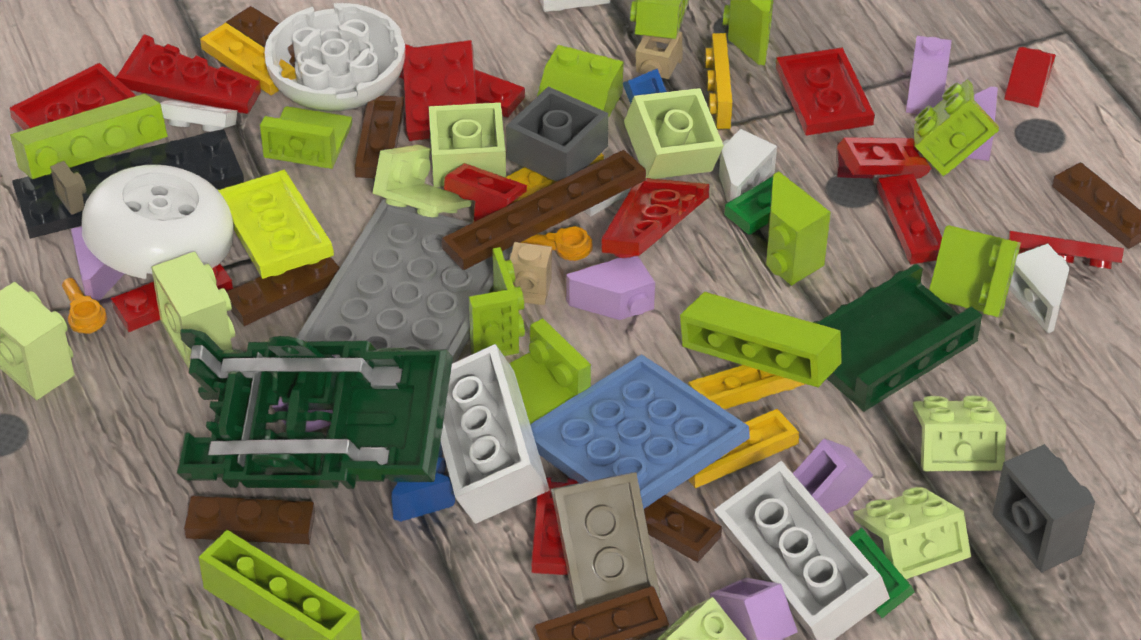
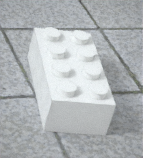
M494 344L453 363L440 442L455 498L476 524L550 491L515 372L497 345Z
M782 461L714 509L726 535L764 581L781 583L792 615L813 640L836 639L890 599L881 575Z

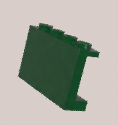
M914 264L904 271H898L888 281L868 289L861 297L849 304L841 305L834 313L822 320L813 322L841 331V364L827 380L863 412L978 341L982 314L972 306L959 314L921 283L923 268L918 264Z

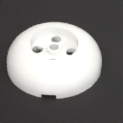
M333 3L334 9L315 12L314 8L310 7L289 16L275 27L266 41L265 61L270 78L286 97L307 108L321 111H345L367 105V102L384 95L394 85L404 65L405 43L401 36V29L390 17L376 9L351 3ZM293 43L296 79L290 80L281 76L283 69L280 67L279 62L282 59L290 64L289 60L292 56L287 48Z
M166 165L136 166L109 176L90 194L84 206L81 221L83 240L96 258L119 272L146 279L147 273L152 274V266L194 251L203 265L209 264L211 268L217 266L229 253L234 232L230 208L224 197L212 184L192 172Z

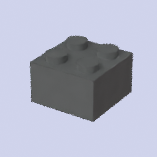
M548 86L506 125L507 159L558 182L585 169L608 147V113Z
M1044 444L1003 462L992 515L1042 573L1082 554L1095 500L1091 492L1081 485L1068 471L1064 461L1056 457Z

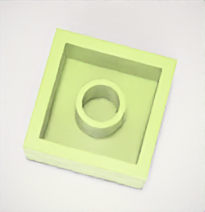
M700 88L634 96L624 120L638 161L646 169V178L658 179L711 172L724 147Z
M501 103L429 106L434 187H444L445 176L464 163L506 177V150Z
M195 251L152 266L160 320L188 369L190 367L192 350L181 340V329L205 332L222 350H232L231 338L235 337V330L227 315V311L232 310V306L224 288H217L216 278L209 264L203 265Z
M13 282L0 290V369L34 399L38 400L75 376L71 361L73 352L68 345L65 333L68 327L63 317L56 311L51 312L34 292H27L16 282Z

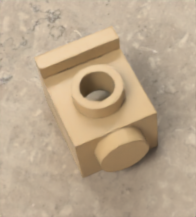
M678 32L676 39L644 35L635 51L636 72L644 74L658 68L661 78L669 79L677 63H681L683 59L682 32ZM657 42L668 44L666 49L657 48Z
M514 242L510 256L515 273V283L513 285L514 287H521L524 303L545 305L552 280V247Z

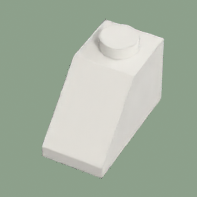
M742 129L730 140L726 139L723 142L724 147L718 157L720 159L719 177L728 203L769 179L775 173L777 146Z
M1049 244L1018 254L1009 288L1047 333L1054 331L1070 268L1065 259L1059 256Z

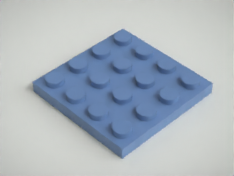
M642 354L530 424L539 455L578 483L636 472L643 509L750 438L749 426Z

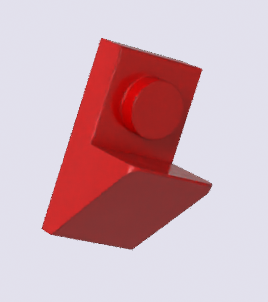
M1019 47L1004 99L1038 108L1053 70L1056 55L1038 49Z
M464 163L445 176L444 190L458 194L462 199L475 201V222L512 203L527 192V185Z

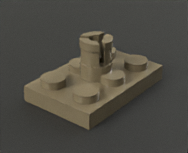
M636 472L551 489L575 611L653 585L658 597L661 598Z

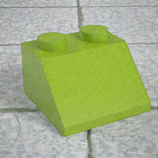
M731 0L730 5L724 6L723 25L729 26L728 40L758 65H765L772 23L773 0Z
M558 45L545 65L537 97L549 86L607 112L609 118L623 94L624 61Z
M781 172L773 174L766 265L775 275L780 276L792 286L825 265L831 212Z

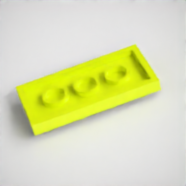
M285 170L218 190L230 208L234 231L262 279L278 276L288 270L307 264H315L322 259L334 256L330 239Z

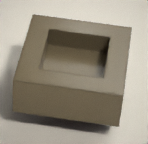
M64 161L50 166L56 195L71 215L84 209L82 194L86 193V186L81 175L78 172L73 173Z

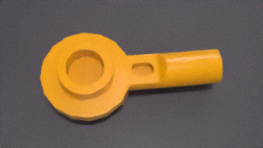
M575 226L565 229L560 228L557 233L536 234L520 242L550 246L552 250H556L561 258L569 261L584 259L593 249L591 237L583 228Z
M74 278L64 280L62 287L71 302L68 316L70 328L75 332L84 334L96 332L106 323L107 315L105 309L98 301L92 299L91 296H84Z

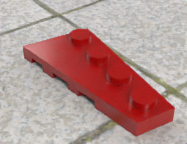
M146 34L142 36L116 76L120 82L132 91L200 105L237 110V112L249 114L261 93L260 81L224 66L218 69L208 65L207 59L197 55L193 59L180 54L179 48L170 44L164 47L155 44L154 38Z
M646 178L645 181L633 186L601 239L602 253L614 254L619 258L640 256L709 198V184Z

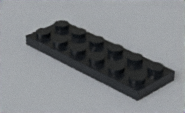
M224 129L100 158L70 167L73 173L78 172L85 183L86 193L82 194L84 206L92 191L106 178L121 170L142 165H166L181 168L202 177L217 190L244 182L242 170ZM52 173L35 179L27 176L12 180L14 192L30 239L82 226L83 210L73 215L70 214L56 195Z

